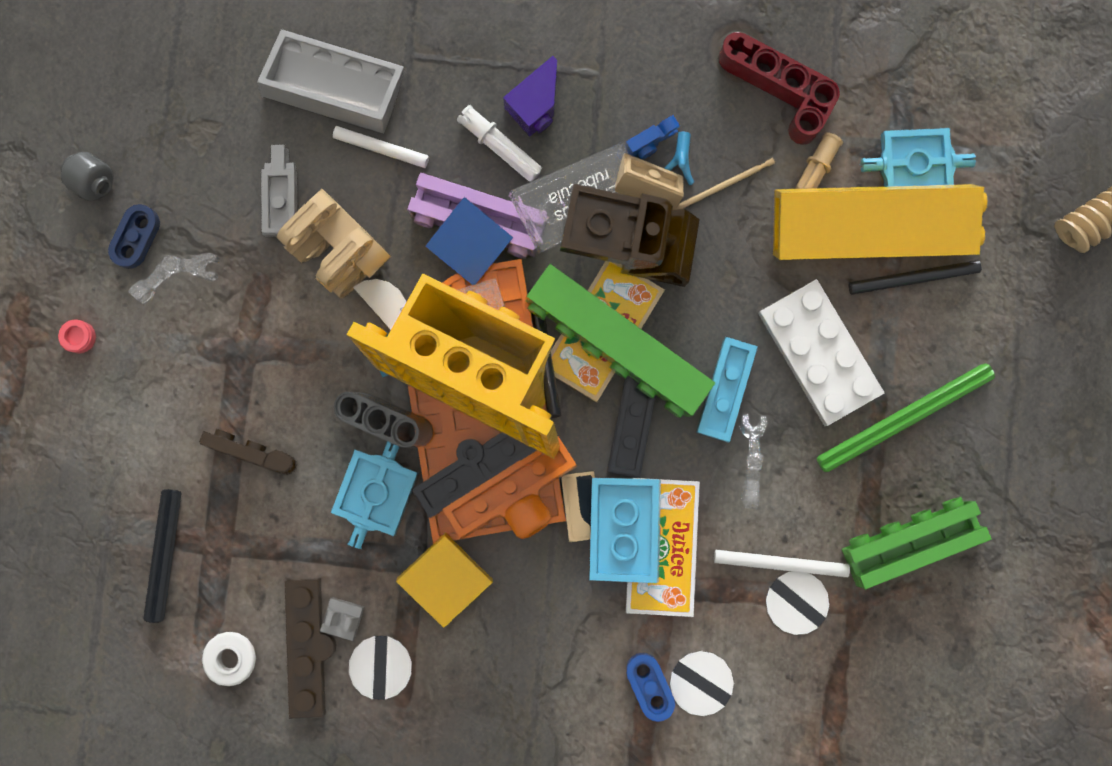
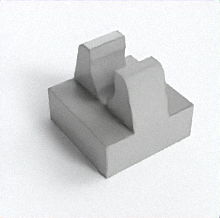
M335 597L330 598L320 631L353 641L356 637L365 606Z

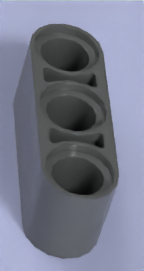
M344 392L334 402V412L341 421L399 447H422L428 444L432 438V425L427 419L368 393ZM355 400L358 404V410L356 414L353 412V403ZM383 412L385 413L387 418L384 427L382 426L380 421ZM411 425L415 427L416 431L413 440L409 436V428Z

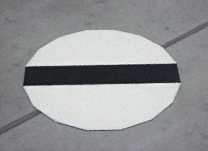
M787 572L781 575L769 587L766 598L767 612L773 623L782 631L794 635L808 634L817 629L826 619L829 609L828 593L824 585L809 573Z
M373 636L363 640L354 649L349 660V675L353 686L362 695L371 699L386 700L398 695L406 687L411 676L412 662L407 649L399 641L389 636Z
M703 651L690 653L679 660L672 671L670 681L672 695L677 704L688 713L699 716L715 714L725 707L732 696L734 685L731 670L725 661L713 653Z

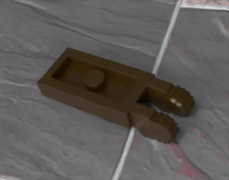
M216 429L214 434L203 431L199 440L201 445L278 473L282 472L283 475L292 474L297 469V461L291 455L277 449L270 453H265L266 446L247 440L246 445L234 442L235 435Z

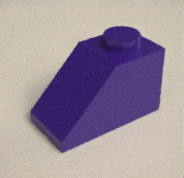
M554 56L550 57L503 97L504 108L529 137L536 131L538 133L543 132L553 122L557 82V59Z

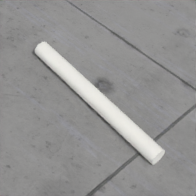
M715 550L714 563L847 578L850 574V565L843 563Z

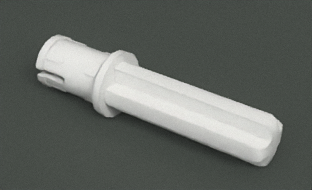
M468 105L462 111L464 116H458L457 122L478 138L477 142L479 144H486L528 181L532 182L540 174L541 166L496 128L497 124L495 122H488L471 105Z

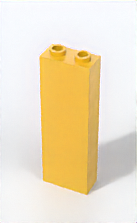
M973 184L775 189L773 255L779 260L980 255V246L985 241L982 215L987 209V195L984 192V187Z

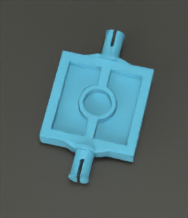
M950 128L884 131L881 134L882 153L880 158H862L860 166H862L861 172L881 171L884 187L954 185L953 176L955 169L973 168L976 164V160L973 159L976 156L974 153L955 155L951 145Z
M388 441L382 455H370L354 450L331 511L332 514L346 518L355 525L348 545L355 546L358 549H362L367 531L378 530L396 536L419 474L416 471L401 466L395 461L399 446Z

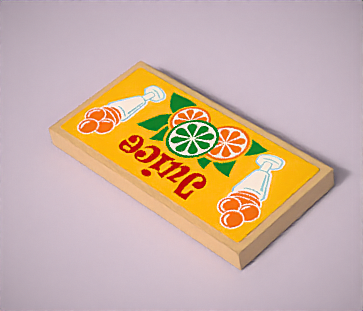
M605 261L588 291L642 329L665 289L648 279L622 274L621 264ZM561 334L551 350L555 378L597 403L615 373L609 368L612 363L602 356L596 359L582 349L584 343L573 336L570 340Z

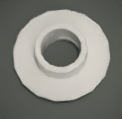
M225 632L216 635L208 642L202 656L204 672L210 680L222 686L241 684L252 673L256 661L254 647L248 638L235 632ZM225 649L235 651L238 656V664L234 668H228L222 663L221 656Z

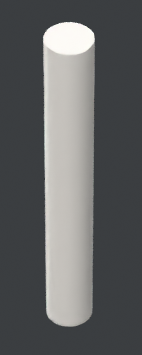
M336 126L333 131V139L419 167L426 168L429 161L428 155Z

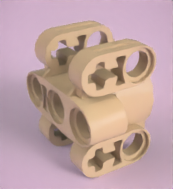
M323 189L318 191L282 226L277 234V239L284 245V248L301 263L309 261L314 257H319L330 245L334 248L322 260L315 279L329 292H334L339 298L347 296L354 290L353 287L361 283L366 277L370 278L391 257Z

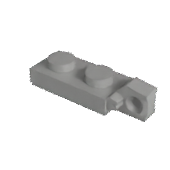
M271 145V163H265L264 169H261L262 235L265 237H277L282 226L297 212L295 163H289V149H286L285 145Z

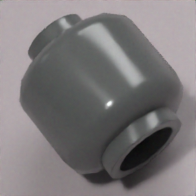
M78 152L64 160L61 167V180L67 189L80 198L93 201L110 192L113 182V171L108 164L88 152Z

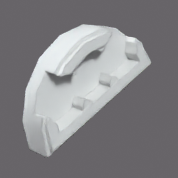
M379 279L366 280L354 286L353 288L391 330L407 302L401 291L390 282Z

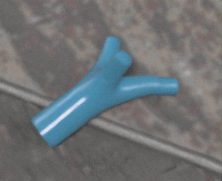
M682 131L678 133L675 155L665 169L671 171L676 165H679L688 185H692L694 180L689 166L691 134Z

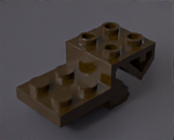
M573 184L560 251L621 264L622 274L685 287L690 280L700 219L686 209L673 210V205L665 198L643 193L640 198Z

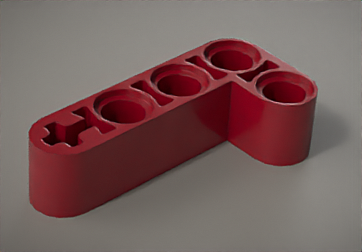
M733 32L723 42L718 56L721 67L727 72L797 108L798 110L789 125V136L791 140L800 145L811 143L824 127L839 99L840 90L837 83L745 33ZM734 49L739 51L737 55L732 54ZM749 56L752 57L750 64L747 63ZM757 64H767L771 71L763 72L758 69ZM786 78L795 79L799 87L789 86ZM815 93L825 95L828 103L819 102L815 97ZM799 121H808L812 125L813 131L802 129Z

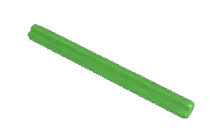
M981 364L817 457L818 465L824 472H830L995 378L994 371L989 364Z

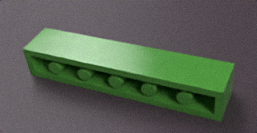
M549 264L526 296L525 301L530 304L527 309L542 320L547 316L557 324L555 329L560 334L570 340L573 336L584 343L582 347L584 351L596 359H599L600 356L604 357L612 363L609 368L624 379L628 375L639 383L637 388L650 398H654L657 395L666 402L664 408L678 418H681L682 415L686 417L693 416L715 385V382L551 264Z

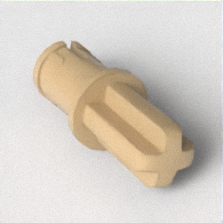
M824 133L813 156L807 158L808 165L798 181L796 189L818 187L825 173L831 171L830 164L839 147L843 144L840 137L832 133Z

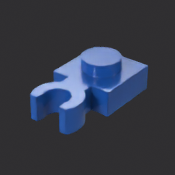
M674 115L666 118L657 126L653 125L626 141L625 154L639 157L642 160L657 151L656 147L659 142L678 133L677 129L680 125Z

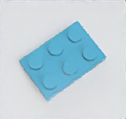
M592 478L589 580L659 583L661 480Z

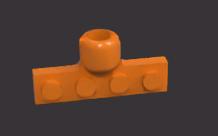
M559 436L560 448L554 459L539 451H535L442 509L461 540L493 519L501 516L506 519L516 537L520 539L531 537L551 522V514L541 500L539 492L545 486L577 467V464Z

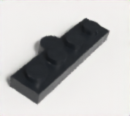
M503 432L487 441L484 445H481L476 440L466 439L457 447L456 455L458 460L417 485L412 490L429 518H432L442 512V509L537 450Z

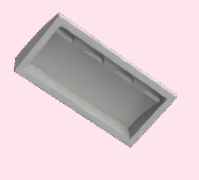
M281 29L257 83L262 97L384 134L399 92L404 66Z

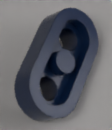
M142 204L133 205L126 210L108 248L109 257L116 265L125 269H133L142 264L160 227L159 216L154 210ZM143 219H147V226L140 228V222ZM129 248H133V255L127 258L126 251Z

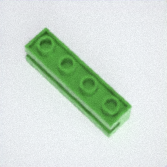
M962 497L953 498L943 502V509L932 513L931 509L923 510L911 515L913 521L903 525L899 521L882 526L880 528L881 533L869 537L868 534H862L850 539V545L842 548V552L847 564L850 565V572L856 586L866 590L992 540L987 527L980 526L976 516L981 514L976 501H963Z

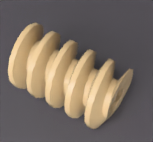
M1112 187L1097 195L1096 198L1089 200L1085 205L1078 207L1074 212L1067 214L1063 219L1055 222L1056 233L1065 244L1080 253H1085L1089 251L1090 245L1096 246L1100 244L1101 239L1111 237Z

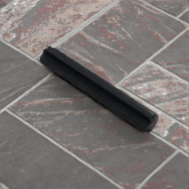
M164 489L160 495L143 616L144 621L149 623L163 622L165 617L182 495L181 491Z

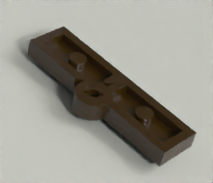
M321 578L287 580L284 582L289 719L323 717L326 714L324 661L335 653L337 644L332 635L324 632L321 633L320 631L323 624Z

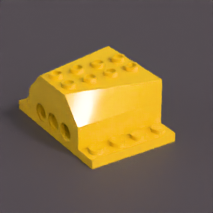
M425 274L421 275L387 337L386 331L372 323H367L364 327L353 322L346 335L376 369L553 459L555 458L560 448L555 424L550 420L552 415L542 409L546 402L543 381L545 365L555 338L519 321V315L505 307H500L499 310H496L486 305L487 300L475 292L467 291L464 294Z

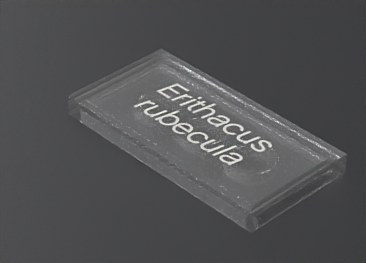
M623 142L510 191L508 195L538 254L561 244L573 184L618 193L615 191V183L624 153L629 154Z

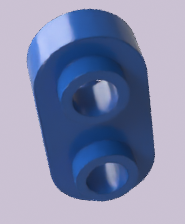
M638 653L632 656L627 663L626 674L644 715L656 722L668 719L674 712L675 700L657 660L647 653ZM642 664L649 667V672L644 676L637 674V668ZM654 696L663 698V703L659 707L651 705V699Z

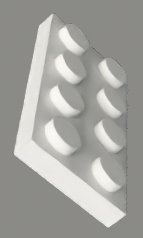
M817 279L758 313L824 426L834 423L884 394L883 389Z

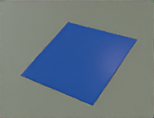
M464 197L426 244V247L470 284L475 286L513 237Z

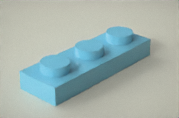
M728 337L723 339L712 377L715 385L706 397L696 433L730 442L758 346Z

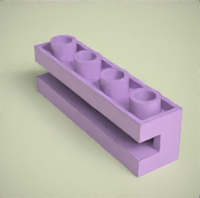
M420 172L416 183L418 188L415 198L411 197L407 209L416 224L427 228H432L433 224L441 227L465 197L513 237L505 247L508 248L507 252L519 258H526L527 255L535 257L547 221L545 212Z

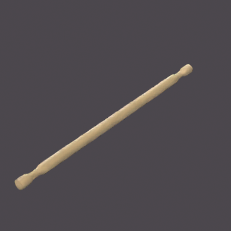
M771 158L761 165H756L679 203L675 210L684 209L759 172L765 167L775 164L774 159Z

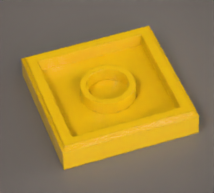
M445 532L397 577L396 582L444 628L489 587L493 579Z

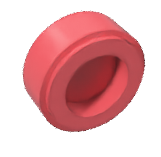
M70 320L60 328L58 339L60 345L65 350L80 354L89 351L93 347L96 333L94 328L87 322Z

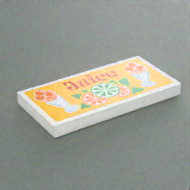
M659 479L661 480L659 583L627 582L625 612L694 617L700 482Z

